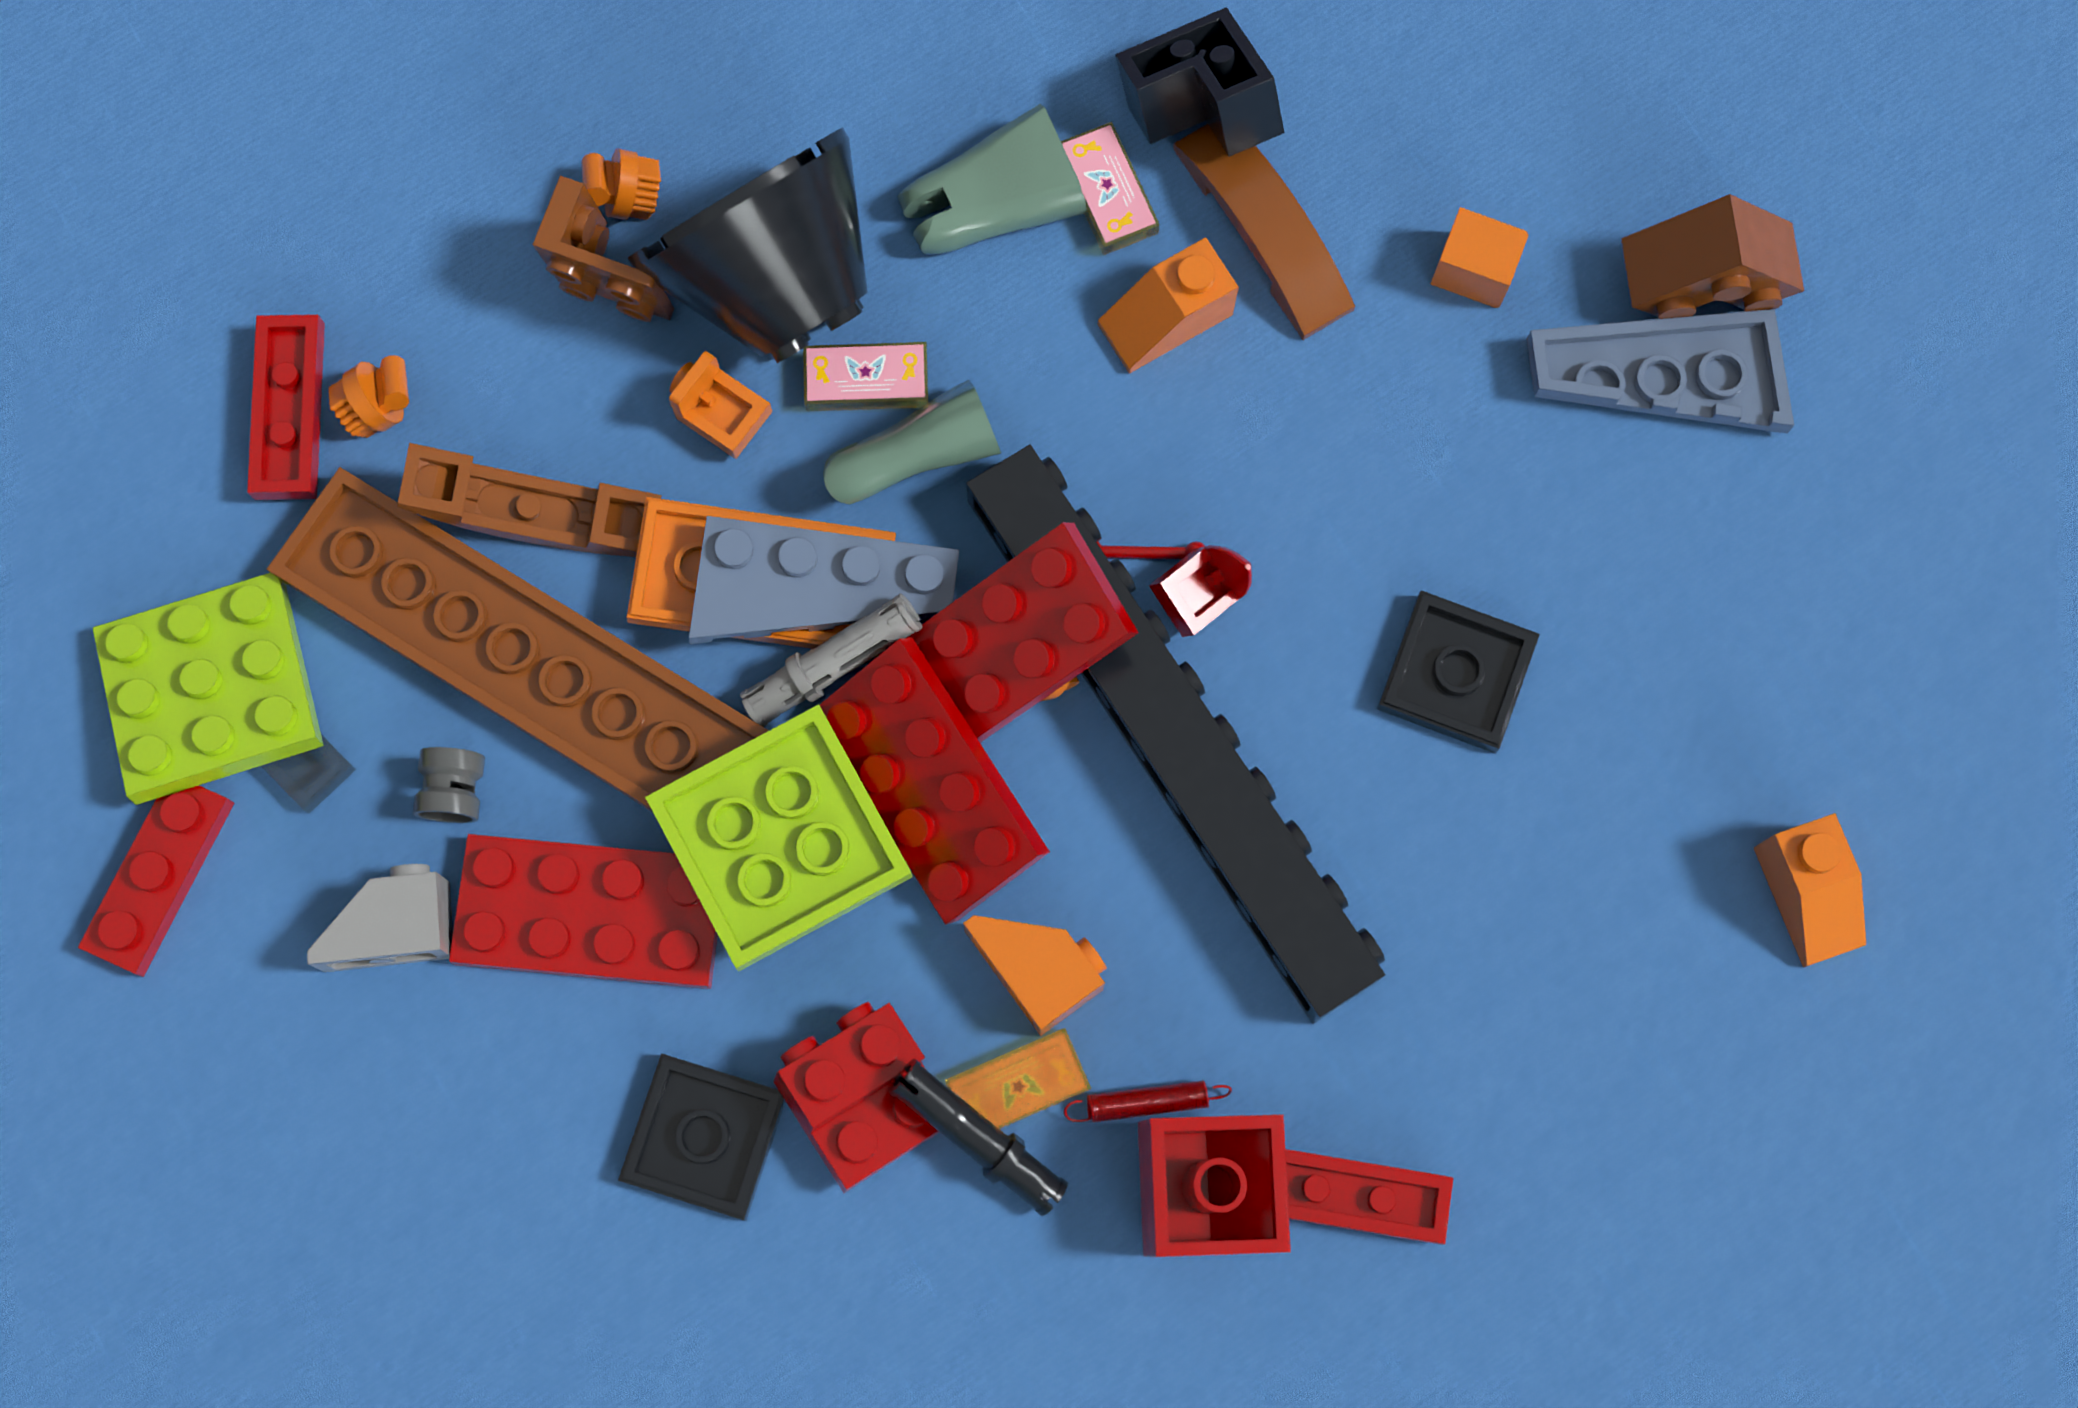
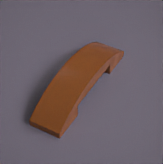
M1208 124L1173 143V150L1205 196L1212 193L1272 281L1270 293L1302 340L1354 311L1355 304L1348 288L1319 234L1280 175L1256 146L1228 157Z
M409 443L397 507L450 525L511 540L573 551L636 557L646 497L661 499L662 495L601 482L597 489L474 464L472 463L474 456Z

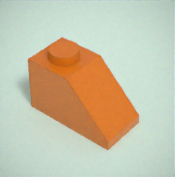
M1205 237L1153 266L1098 319V326L1130 374L1232 316L1239 286Z
M1836 813L1774 834L1753 848L1803 968L1866 945L1862 876Z
M973 915L963 923L966 935L1040 1036L1104 989L1105 982L1099 974L1106 970L1107 967L1098 952L1085 937L1075 942L1066 929Z

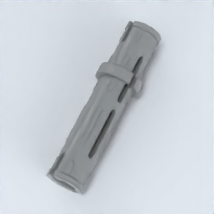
M903 594L896 595L893 599L883 604L882 607L838 632L818 647L811 649L803 655L796 652L786 658L784 667L740 693V697L743 699V706L751 719L764 727L795 705L797 706L806 699L814 702L824 695L823 689L835 680L881 654L898 639L906 638L914 632L921 630L923 626L919 622L918 614Z

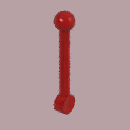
M1099 541L1096 542L1106 558L1183 559L1194 549L1205 546L1198 541L1191 542L1186 547L1101 546Z

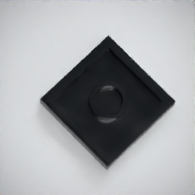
M1421 590L1414 604L1377 710L1496 754L1502 744L1540 634Z
M661 1053L618 1181L747 1221L786 1101L777 1089Z

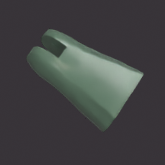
M1041 104L1002 126L955 159L918 178L898 195L903 214L907 218H920L949 205L952 207L926 219L914 230L913 236L924 254H941L955 251L998 235L1084 214L1087 210L1080 182L1045 107Z
M967 380L939 395L888 429L832 453L825 462L823 478L825 487L830 495L839 502L850 505L871 497L915 474L1001 454V451L976 389L970 380Z

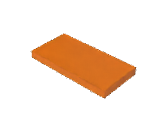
M646 497L627 612V622L690 632L707 516L895 541L896 532ZM851 624L835 626L834 629L811 632H809V629L773 632L771 636L745 639L814 649ZM735 636L731 638L744 639V636Z

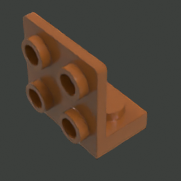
M560 175L532 244L546 263V270L560 282L559 288L571 296L593 302L596 295L616 301L617 310L640 321L650 322L653 315L670 320L674 307L665 291L656 284L652 277L639 269L603 257L609 240V229L606 227L607 221L583 183Z

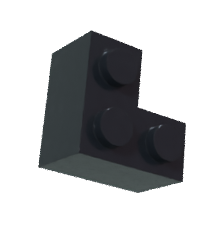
M1227 7L1115 54L1129 110L1150 144L1206 121L1228 157L1285 133L1275 79Z

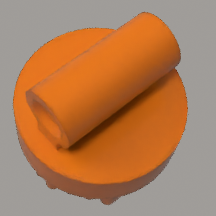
M619 148L614 151L611 161L605 160L598 153H589L582 158L583 184L597 206L605 204L607 217L627 220L629 217L648 220L653 215L657 207L658 191L660 190L659 183L661 182L660 164L657 159L641 157L635 151Z
M396 355L386 356L381 360L379 368L368 362H360L344 372L342 379L328 388L330 410L335 411V417L340 418V424L345 425V431L350 432L351 436L368 438L378 431H387L403 420L404 409L409 404L406 364L403 358Z

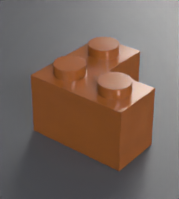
M1731 194L1621 238L1632 307L1657 316L1659 319L1693 316L1696 313V307L1715 300L1727 302L1744 309L1745 312L1777 309L1783 304L1782 299L1804 292L1792 222Z

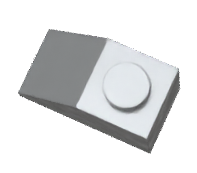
M426 864L394 866L390 868V877L369 879L308 949V965L326 973L449 959L453 937L450 882L437 872H430V866Z

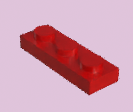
M318 314L256 315L247 493L254 500L317 499L325 323Z
M199 785L157 798L77 948L144 977L235 803Z
M1285 1149L1290 1220L1445 1245L1454 1177Z

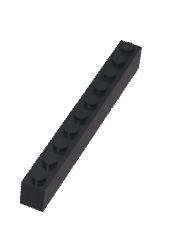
M1031 444L966 482L969 505L1007 562L1061 523L1069 522L1076 525L1139 632L1081 674L1311 1023L1315 1024L1379 982L1386 974L1379 965L1385 961V957L1378 943L1365 928L1357 932L1343 912V909L1348 907V901L1341 888L1329 874H1325L1322 877L1319 876L1307 858V855L1312 853V848L1299 826L1293 820L1286 823L1282 821L1270 803L1276 799V795L1268 779L1256 766L1248 770L1235 750L1241 744L1231 724L1222 714L1213 717L1200 698V696L1205 694L1200 678L1186 661L1180 665L1177 664L1165 646L1170 642V637L1156 613L1151 609L1143 613L1130 594L1136 590V587L1129 572L1119 559L1115 558L1110 562L1096 543L1102 537L1090 514L1083 507L1075 511L1063 494V491L1068 489V486L1055 462L1050 457H1046L1041 461Z

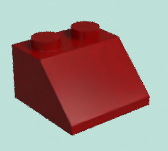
M1284 1114L1149 1118L1138 1122L1143 1257L1291 1252Z

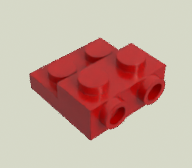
M869 1001L865 1002L841 1017L836 1022L841 1032L823 1044L819 1045L815 1037L810 1036L788 1049L780 1056L785 1067L777 1071L773 1081L843 1193H846L939 1133L937 1129L901 1100L888 1093L890 1085L899 1073L906 1076L908 1072L904 1070V1067L911 1060H918L921 1066L924 1067L922 1062L925 1059V1056L890 1002L876 1011Z

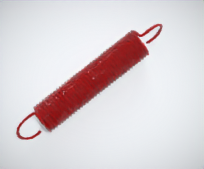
M1199 1080L1198 1082L1189 1081L1188 1083L1182 1082V1084L1173 1083L1172 1085L1143 1087V1089L1134 1088L1133 1090L1127 1089V1091H1111L1104 1094H1088L1087 1119L1076 1120L1067 1115V1109L1070 1105L1082 1102L1083 1100L1070 1102L1064 1108L1063 1113L1068 1120L1073 1122L1089 1121L1092 1117V1122L1095 1123V1121H1114V1119L1134 1118V1116L1137 1118V1116L1143 1117L1144 1115L1153 1116V1114L1173 1113V1111L1175 1113L1176 1111L1182 1112L1183 1110L1192 1111V1109L1209 1108V1100L1227 1097L1232 1092V1088L1227 1085L1212 1086L1213 1089L1228 1088L1229 1092L1221 1096L1208 1098L1205 1081Z

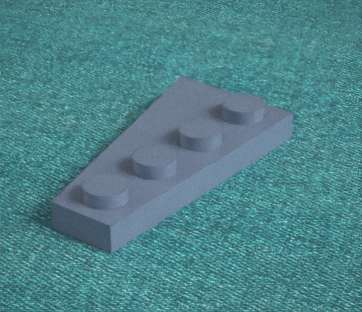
M1775 309L1531 330L1526 339L1534 397L1786 434L1794 427Z
M707 516L689 633V644L712 642V639L744 636V639L771 636L773 632L809 629V632L834 629L835 626L855 623L864 616L879 609L883 604L900 593L911 603L920 620L930 619L953 602L959 550Z

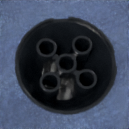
M843 127L815 143L822 155L816 158L809 147L796 156L790 157L662 235L660 238L662 244L658 240L648 247L641 248L629 256L627 260L632 267L652 277L661 289L762 357L771 353L776 363L785 360L809 344L808 341L811 340L807 332L824 321L830 331L850 321L863 312L862 309L864 307L859 299L867 293V283L850 141Z

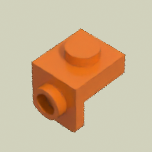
M707 351L702 353L695 364L688 362L683 365L670 385L671 395L669 402L676 419L734 459H737L773 412L768 401L722 371L717 358Z

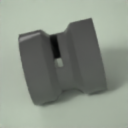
M448 747L421 749L418 771L423 775L422 789L414 796L412 814L422 819L448 823H472L478 821L480 800L475 795L476 781L483 777L485 756L474 751Z

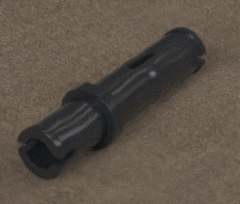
M913 1059L904 1067V1070L908 1072L906 1076L899 1073L893 1080L888 1093L901 1100L983 1167V1176L994 1184L1001 1181L1031 1205L1040 1216L1048 1214L1053 1209V1205L1048 1202L1050 1197L1057 1203L1061 1200L1068 1187L1067 1181L1062 1177L1059 1178L1025 1150L1024 1140L1017 1134L1012 1133L1007 1136L922 1067L918 1060Z

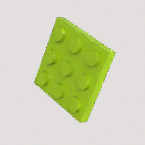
M267 573L92 627L126 797L135 805L324 746L287 587L284 582L273 574Z
M819 704L645 797L738 972L913 877Z

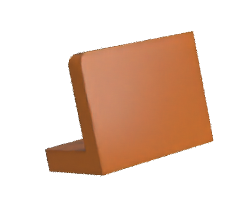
M1460 207L1430 285L1488 306L1499 308L1510 287L1528 239L1527 231Z

